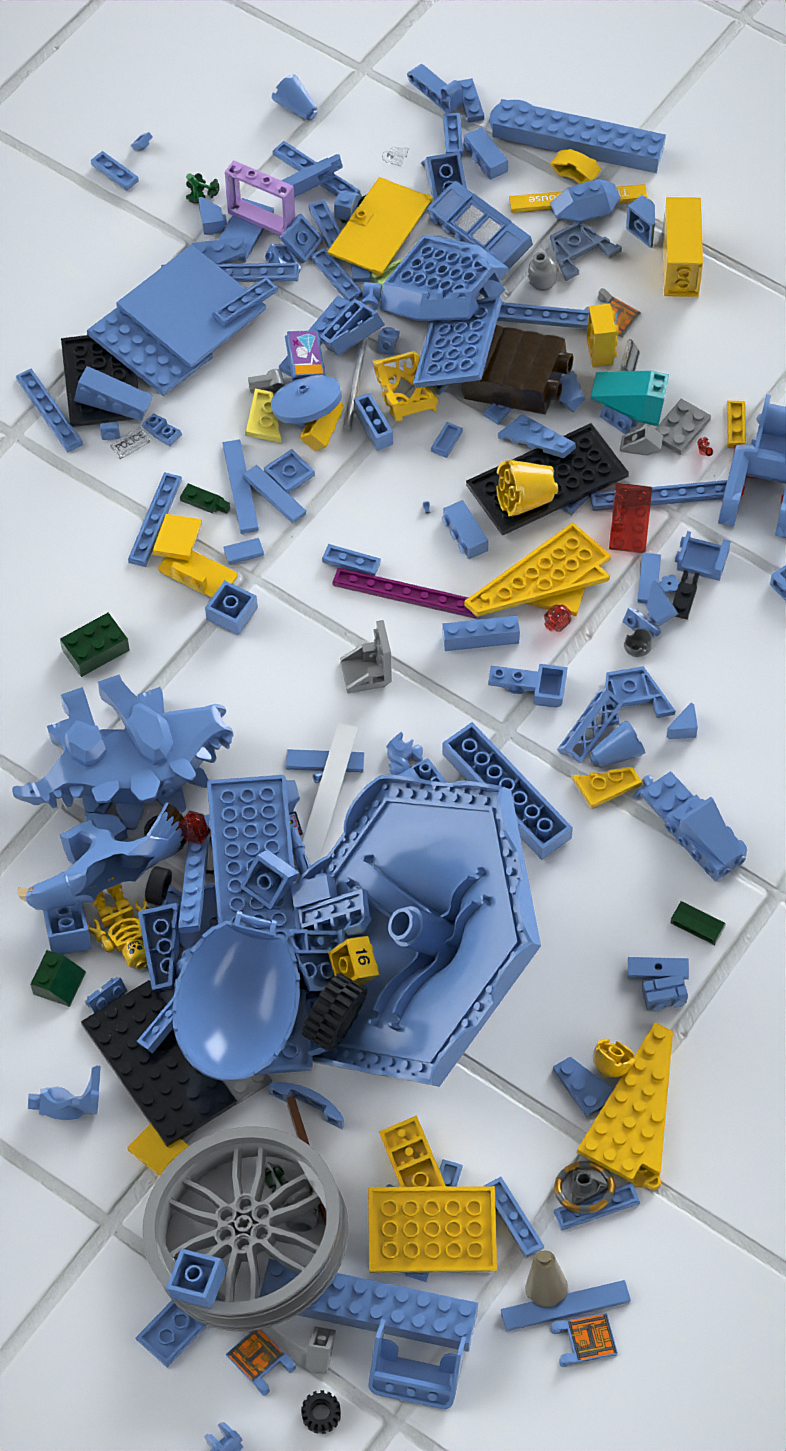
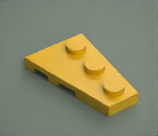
M633 767L609 770V772L598 774L597 772H592L590 775L585 776L572 775V780L591 809L642 786V780Z

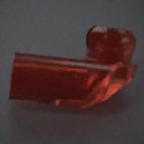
M707 437L700 438L697 441L700 455L711 456L713 449L707 447L710 445Z

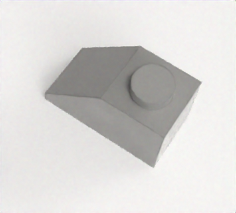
M648 424L623 435L620 451L648 456L661 450L663 435Z
M321 1327L314 1328L308 1344L305 1369L311 1370L314 1373H327L336 1330Z

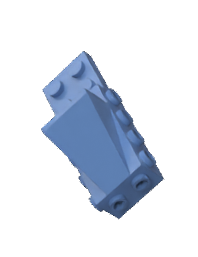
M671 771L641 791L640 796L665 822L667 831L677 839L679 844L688 851L692 858L698 862L714 881L726 876L732 869L745 862L747 854L745 843L735 837L734 832L729 826L726 827L712 797L704 800L700 799L697 794L693 796Z

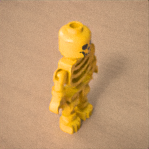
M120 883L106 889L108 894H111L112 898L116 900L114 907L110 908L109 905H105L103 891L96 896V900L93 902L94 906L98 908L97 912L104 928L112 925L108 931L110 940L107 938L106 932L101 930L97 920H93L96 929L89 927V924H87L91 934L95 935V939L102 943L106 952H112L115 947L118 952L122 951V955L130 968L143 969L148 964L140 921L137 918H128L134 915V911L127 898H124ZM143 899V908L138 906V902L135 901L137 912L148 909L145 899Z

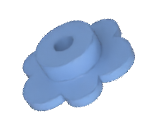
M675 575L664 576L662 581L659 582L665 593L669 591L676 592L678 584H680Z

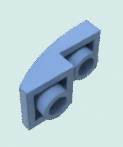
M154 413L142 424V427L147 432L169 446L182 436L179 429L169 425L165 418Z

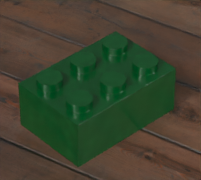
M109 612L60 638L63 653L81 677L130 651L128 638Z

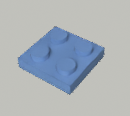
M298 214L279 239L301 263H304L324 238L302 214Z
M293 449L264 467V472L288 494L315 476V471Z

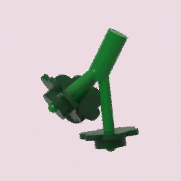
M189 173L186 176L188 180L186 186L191 188V193L186 195V199L189 202L199 203L198 197L206 198L202 192L204 188L208 189L207 194L210 198L216 196L220 190L218 179L216 178L210 185H207L200 173L195 174V176Z

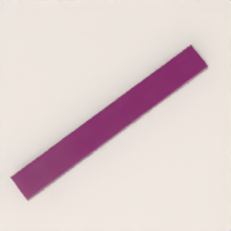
M337 568L333 580V586L474 619L477 618L476 615L464 606V601L469 597L343 568Z

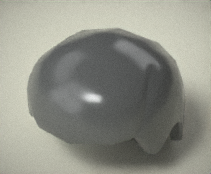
M637 628L632 635L626 636L624 649L633 657L645 656L652 649L653 636L650 631Z

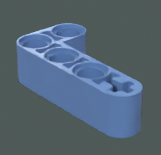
M423 64L418 65L407 73L411 84L446 113L452 112L463 104V88L457 80L446 84Z

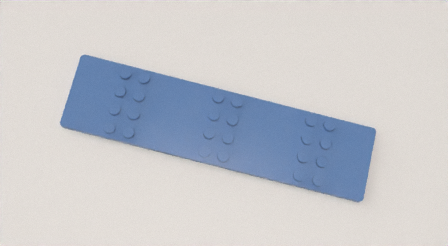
M284 775L209 780L207 782L218 924L225 920L234 923L237 910L242 911V914L268 921H272V919L277 920L274 934L283 935L290 947L292 946L293 948L287 930L300 929L298 909L294 908L291 889L273 909H269L240 888L257 854L269 850L294 868L286 777ZM240 922L239 924L242 926L269 932V929L258 927L255 925ZM297 960V967H298L299 971L301 972L300 966H299V963H298V960ZM299 989L298 1012L294 1027L285 1046L272 1063L256 1075L310 1071L312 1069V1056L307 1053V1038L302 1036V1029L307 1019L306 990Z

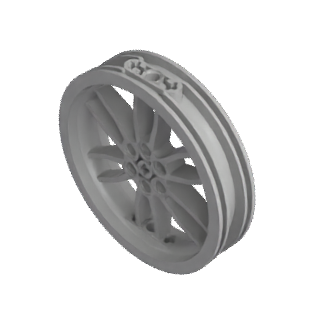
M258 1126L236 1127L219 1131L202 1138L182 1151L165 1168L155 1183L148 1198L143 1219V1243L146 1256L154 1274L169 1297L184 1313L198 1322L227 1331H255L269 1328L290 1320L310 1307L326 1291L335 1278L345 1256L349 1233L348 1214L344 1199L332 1173L320 1155L307 1143L287 1132ZM258 1156L256 1176L250 1194H243L241 1185L242 1158ZM266 1157L283 1159L302 1168L303 1175L284 1184L261 1202L265 1184ZM233 1161L232 1179L235 1200L231 1204L225 1203L209 1189L195 1183L211 1170ZM306 1185L312 1187L314 1191L312 1196L294 1205L276 1210L291 1195ZM191 1190L211 1201L218 1210L215 1214L194 1210L179 1202L184 1194ZM320 1203L326 1209V1228L320 1246L295 1233L275 1228L277 1225L305 1214ZM250 1205L249 1209L243 1210L246 1206ZM175 1210L197 1222L216 1227L215 1230L190 1239L169 1252L166 1246L167 1231ZM268 1214L266 1218L261 1219L263 1215ZM232 1216L230 1220L225 1221L227 1217ZM267 1234L265 1238L259 1239L262 1235ZM231 1236L229 1240L223 1241L226 1237ZM276 1241L297 1245L315 1255L309 1264L303 1267L282 1255L274 1248ZM216 1245L206 1255L221 1259L231 1253L226 1273L224 1302L215 1301L213 1307L208 1308L173 1299L170 1296L166 1286L181 1248L196 1252ZM249 1245L245 1250H241L243 1246ZM265 1251L281 1265L299 1275L277 1291L259 1298L260 1278L257 1254ZM241 1262H248L251 1273L250 1300L233 1302L235 1282Z

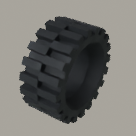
M341 973L336 974L331 979V982L326 985L325 990L320 993V997L315 1001L313 1009L310 1010L309 1017L305 1020V1025L302 1029V1036L328 1052L334 1050L352 1027V1023L362 1009V1004L365 1002L368 993L367 989Z

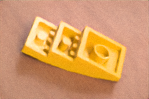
M417 1115L379 1131L401 1187H446Z

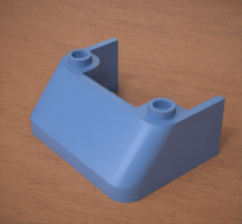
M381 1319L375 1337L368 1383L370 1391L375 1395L439 1409L450 1408L454 1403L466 1337L462 1336L457 1354H445L441 1358L440 1366L398 1357L399 1349L397 1344L391 1340L383 1339L386 1320Z

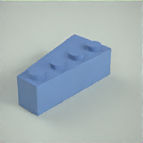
M87 366L78 382L74 401L142 421L151 404L153 395Z
M178 903L138 911L151 986L155 992L173 990L175 980L177 979L175 964L179 958L180 932L178 925L181 908Z

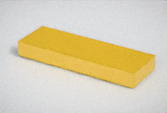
M727 400V448H736V445L746 444L745 401Z

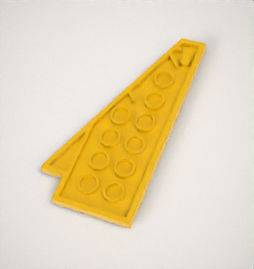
M572 522L466 599L464 606L478 617L608 582L610 575L601 567L611 560V555Z
M656 1022L634 1055L633 1059L635 1061L631 1069L620 1078L576 1152L631 1183L641 1167L658 1176L661 1172L673 1031Z

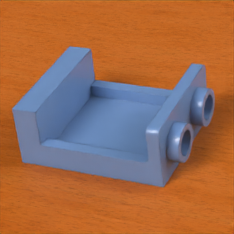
M687 531L686 537L682 536L681 552L677 551L675 562L678 563L677 570L683 572L687 570L688 573L694 575L699 573V576L720 581L729 554L731 541L723 540L722 545L691 538V532Z

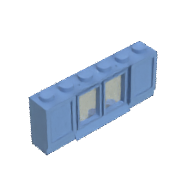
M456 180L427 208L430 215L429 219L434 224L438 223L441 225L446 233L453 234L456 240L479 245L509 269L533 245L529 234Z

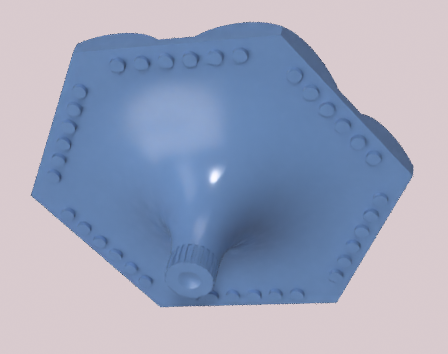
M380 775L366 785L353 800L344 820V832L329 854L315 862L299 878V880L305 878L312 879L317 874L326 873L335 878L338 896L359 889L367 890L369 915L372 920L367 926V930L362 934H358L356 938L369 937L373 947L374 958L379 968V975L363 985L368 992L366 1000L362 1004V1009L359 1011L357 1018L352 1023L353 1025L347 1031L345 1037L342 1038L339 1045L331 1052L327 1051L313 1055L312 1062L440 1087L541 947L511 790L503 786L473 781L447 783L401 775ZM361 912L354 914V917L361 915ZM346 917L338 919L337 927H332L330 922L322 924V931L345 930L349 922ZM313 927L308 929V931H315ZM306 990V999L318 997L322 991Z

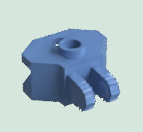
M225 1422L218 1424L221 1433L224 1435L220 1441L212 1434L204 1436L211 1448L210 1451H241L243 1448L241 1444L243 1440L235 1430L233 1431Z

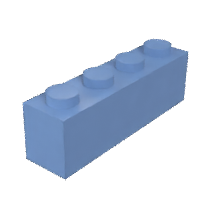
M508 616L442 623L444 650L453 651L518 644L520 639L518 617Z

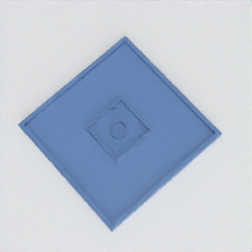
M192 244L116 302V306L191 369L266 310V305L261 302L223 327L212 316L213 311L247 289Z

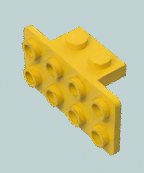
M192 551L189 560L165 557L158 566L160 573L210 598L214 596L224 580L233 584L238 578L237 572L195 551Z

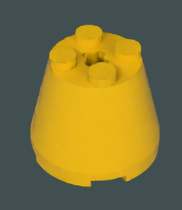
M514 460L502 461L498 466L497 474H500L499 486H496L497 497L502 511H507L508 516H516L547 504L553 500L554 494L558 493V485L554 483V470L552 466Z

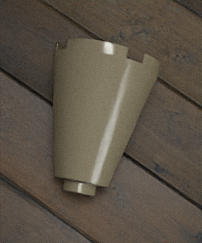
M546 1250L540 1251L534 1256L525 1285L527 1297L539 1307H553L557 1305V1302L563 1301L568 1294L567 1280L554 1254Z

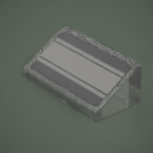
M632 339L627 341L620 371H636L640 351Z

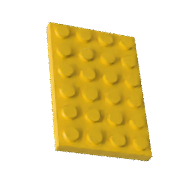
M495 1186L368 1187L369 1273L497 1272Z

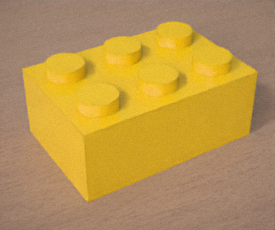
M610 304L589 306L587 344L592 367L613 365L614 357H617L615 346H618L616 335H619L618 325L614 323L616 321L615 310L611 309Z

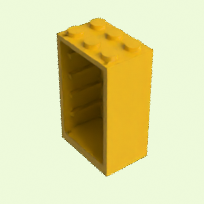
M666 197L662 231L664 296L699 297L703 267L701 198Z

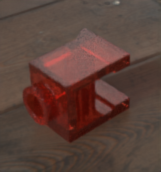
M190 810L179 823L184 839L189 842L201 845L211 833L202 813Z

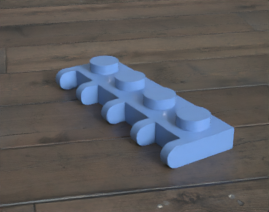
M359 889L298 909L300 929H307L308 931V929L314 927L315 931H322V924L330 922L332 927H337L338 919L346 917L348 922H352L355 920L354 914L361 912L362 917H368L367 890Z

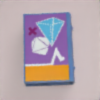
M288 331L284 337L292 381L311 375H325L318 331Z

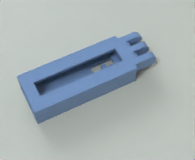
M339 154L330 158L327 157L282 181L294 186L295 198L335 178L334 172L343 168L341 157Z

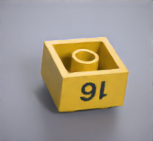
M368 936L346 939L328 952L335 976L341 973L363 986L379 975L378 964L375 961L373 947Z

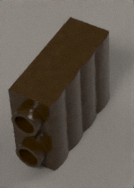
M496 325L482 379L462 382L464 399L487 404L495 403L496 405L546 415L551 401L558 402L561 397L563 385L560 378L562 374H570L573 367V354L567 353L565 339L562 337Z

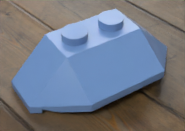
M596 179L566 188L550 202L556 218L580 223L611 214L621 197L615 184L602 179Z

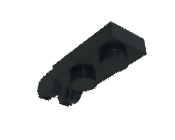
M684 570L673 600V606L678 612V615L675 617L688 620L697 591L699 573H695L692 584L685 583L688 578V571Z

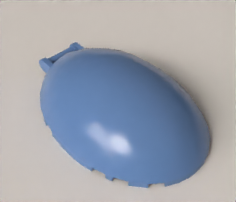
M237 910L234 923L225 920L216 926H212L202 935L196 945L192 947L183 964L173 998L172 1017L174 1033L184 1057L194 1068L206 1076L217 1080L236 1081L256 1075L268 1067L280 1054L292 1032L299 1005L300 973H298L297 959L292 946L290 947L283 935L274 934L277 920L272 919V921L242 914V911ZM240 922L255 925L258 927L269 929V932L242 926L239 924Z

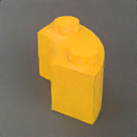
M572 149L560 150L550 163L560 177H569L578 184L593 181L601 171L595 159Z

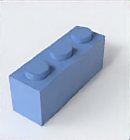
M482 127L464 135L463 146L465 151L471 154L473 161L478 163L483 174H486L490 180L508 172L507 158Z
M371 393L354 398V412L375 449L379 451L393 445V431Z
M463 500L443 508L442 521L446 527H449L453 540H457L459 543V549L462 554L465 553L467 558L471 559L488 551V539Z

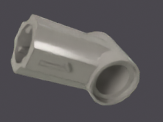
M272 369L265 375L248 377L251 393L255 391V388L265 391L270 390L276 393L285 385L282 371L279 369Z

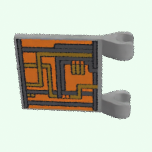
M601 288L597 298L600 301L606 302L605 304H610L611 309L617 313L618 336L623 338L641 315V312L613 297L606 289Z

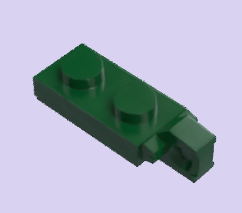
M189 483L180 495L181 502L212 514L217 511L228 514L231 509L230 502L225 501L223 497Z

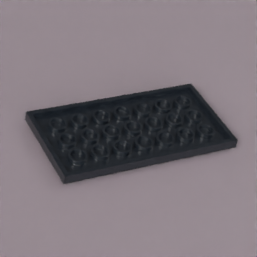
M592 423L564 435L565 438L576 444V449L565 458L545 453L543 449L536 448L512 459L514 461L553 467L554 483L558 485V493L554 494L553 500L547 504L516 516H508L507 511H502L497 497L496 486H499L500 474H497L498 466L466 480V486L502 536L629 477L628 470Z
M148 980L82 1020L81 1025L166 1146H169L237 1105V1102L222 1080L204 1075L189 1063L177 1043L174 1028L153 1053L137 1042L167 1005L159 992L152 990L151 981Z

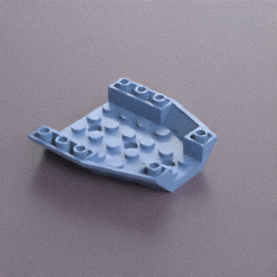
M423 235L383 283L380 310L417 321L470 319L479 308L475 295L488 279L500 282L509 271V268L479 245L442 236Z

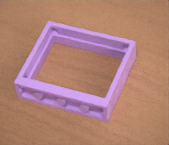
M232 161L225 170L228 214L281 236L295 218L294 186L237 161ZM239 181L281 198L283 217L241 200Z

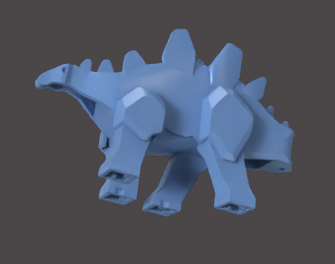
M119 674L99 681L98 689L101 700L113 707L124 723L125 730H99L98 726H95L83 687L61 694L62 707L69 718L56 724L48 725L47 729L52 743L61 746L64 751L63 754L41 780L12 788L13 796L16 799L33 805L48 803L52 808L57 807L56 798H62L66 807H71L74 799L82 798L87 813H94L101 803H116V811L120 820L122 819L126 823L127 830H135L144 811L142 803L151 804L157 800L162 807H164L165 803H169L175 806L180 813H183L186 810V803L182 787L188 782L189 784L207 788L209 780L204 770L199 768L203 761L215 763L217 759L215 749L219 750L221 746H224L226 749L230 748L234 735L232 728L225 726L222 717L227 712L226 708L220 704H212L205 707L164 713L163 692L160 687L138 694L137 697L125 685Z

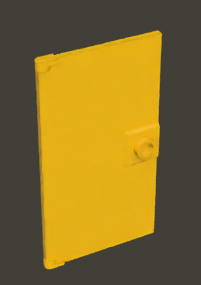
M379 177L359 207L356 208L341 233L327 251V254L382 276L432 202L433 197Z

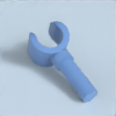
M647 775L642 779L644 785L633 795L634 799L640 796L642 790L654 783L651 775Z

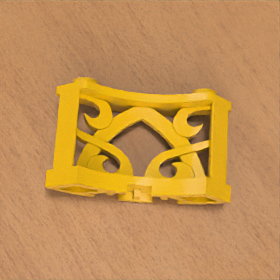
M414 351L372 361L377 382L384 389V392L381 393L386 406L390 407L389 413L396 422L403 420L402 416L429 409L433 412L437 411L438 399L429 387L416 388L410 398L401 393H393L399 387L400 378L414 385V375H416L420 361V355ZM410 358L412 368H407L405 362L403 370L399 369V361ZM396 362V368L384 366V364ZM394 376H395V377H396V382L393 383V384L390 383L389 380H393V381H394Z

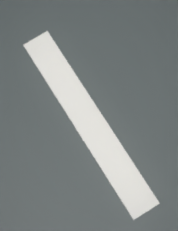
M342 723L337 724L303 838V843L305 844L304 851L310 865H313L320 859L358 727Z

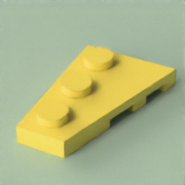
M255 388L245 436L277 443L281 442L278 420L271 408L273 392Z

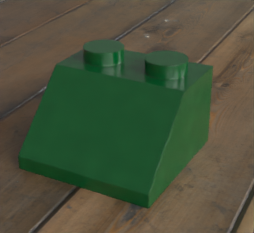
M46 950L30 984L33 995L70 1007L86 971L66 956Z

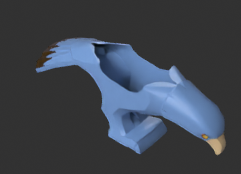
M165 803L158 818L145 837L131 842L116 841L110 830L99 829L94 820L90 819L60 834L67 859L70 863L74 864L65 872L37 883L30 888L18 887L17 893L20 899L27 902L31 907L44 911L73 906L77 903L95 902L96 896L101 891L122 882H136L149 868L182 850L187 843L189 829L187 821L175 806Z

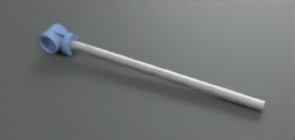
M364 282L361 303L374 311L377 310L379 306L378 301L381 299L382 284ZM367 337L359 342L344 425L345 430H351L354 398H357Z

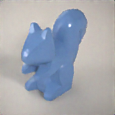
M402 732L396 735L386 746L388 758L391 761L389 771L392 775H399L409 769L410 764L407 761L409 758L414 759L418 763L423 760L422 746L415 745L412 747L413 739L405 743L402 740Z

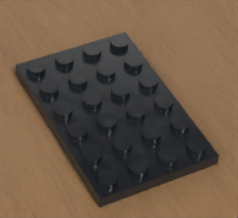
M88 335L61 338L70 425L76 427L133 420L130 417L76 402L74 399L78 382L87 366L138 389L137 375Z

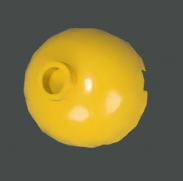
M607 1038L599 1040L593 1052V1063L596 1069L606 1078H617L625 1075L635 1061L633 1059V1052L621 1042L610 1043V1039Z

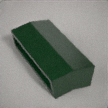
M680 901L670 922L713 945L717 943L726 926L725 922L683 901Z

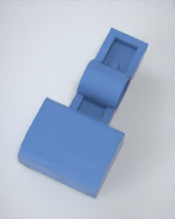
M539 664L537 672L491 665L488 685L508 688L513 694H522L525 690L534 691L535 705L560 707L563 703L568 667Z

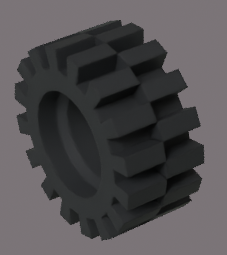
M320 1390V1393L314 1391L312 1396L309 1394L307 1400L303 1401V1407L301 1406L304 1425H307L310 1431L313 1429L314 1433L317 1434L318 1431H322V1434H326L327 1430L331 1432L333 1427H337L338 1421L341 1419L339 1401H337L335 1395L332 1396L330 1392L326 1394L324 1390ZM322 1404L329 1408L330 1413L327 1418L319 1420L313 1416V1409L317 1405Z

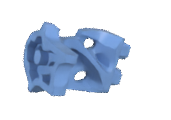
M101 1066L92 1067L89 1083L82 1096H74L62 1087H47L40 1089V1094L29 1093L28 1109L39 1110V1115H46L59 1120L79 1119L86 1114L97 1115Z

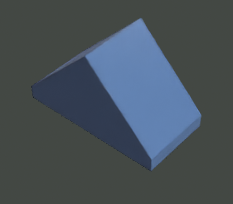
M692 702L667 728L666 737L668 739L694 738L697 736L698 725L695 706Z

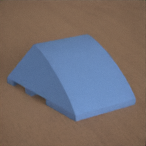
M287 930L308 991L325 990L326 985L335 977L328 952L346 939L356 938L358 936L357 933L348 935L345 930Z

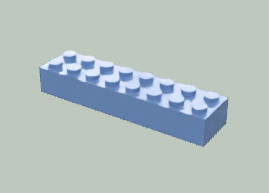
M473 722L442 743V755L467 781L503 786L511 790L520 838L541 860L572 839L573 827Z

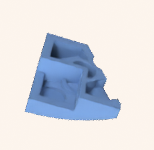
M571 371L569 375L564 374L560 378L563 386L559 402L574 413L583 403L585 397L577 381L576 373Z

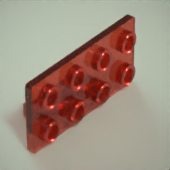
M616 483L609 541L610 550L636 553L646 552L652 487Z

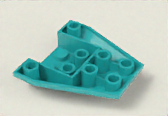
M656 371L596 372L590 399L640 423L658 426L669 374Z

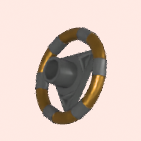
M579 1161L566 1166L560 1171L554 1183V1192L557 1200L566 1209L575 1213L590 1214L603 1209L610 1203L615 1193V1181L609 1170L591 1161ZM576 1170H595L603 1176L607 1185L593 1179L588 1172H578ZM571 1172L572 1203L568 1201L562 1192V1183ZM607 1191L603 1198L596 1204L579 1205Z

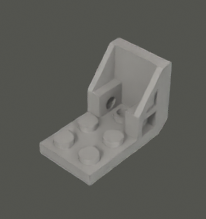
M384 620L376 621V629H373L374 642L361 644L340 658L347 693L382 688L392 682L391 649Z

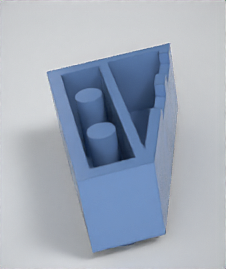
M354 298L319 337L328 350L339 356L385 324L376 311Z

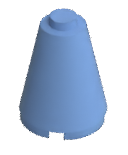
M293 74V77L290 75L285 77L276 86L278 90L276 94L273 92L271 97L274 102L305 120H312L317 115L315 103L295 74Z
M625 721L591 751L592 755L589 757L594 766L598 765L602 768L642 756L646 752L631 724Z

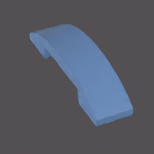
M285 1082L270 1083V1095L286 1103V1098L293 1096L323 1111L324 1121L343 1129V1116L321 1094L297 1084Z

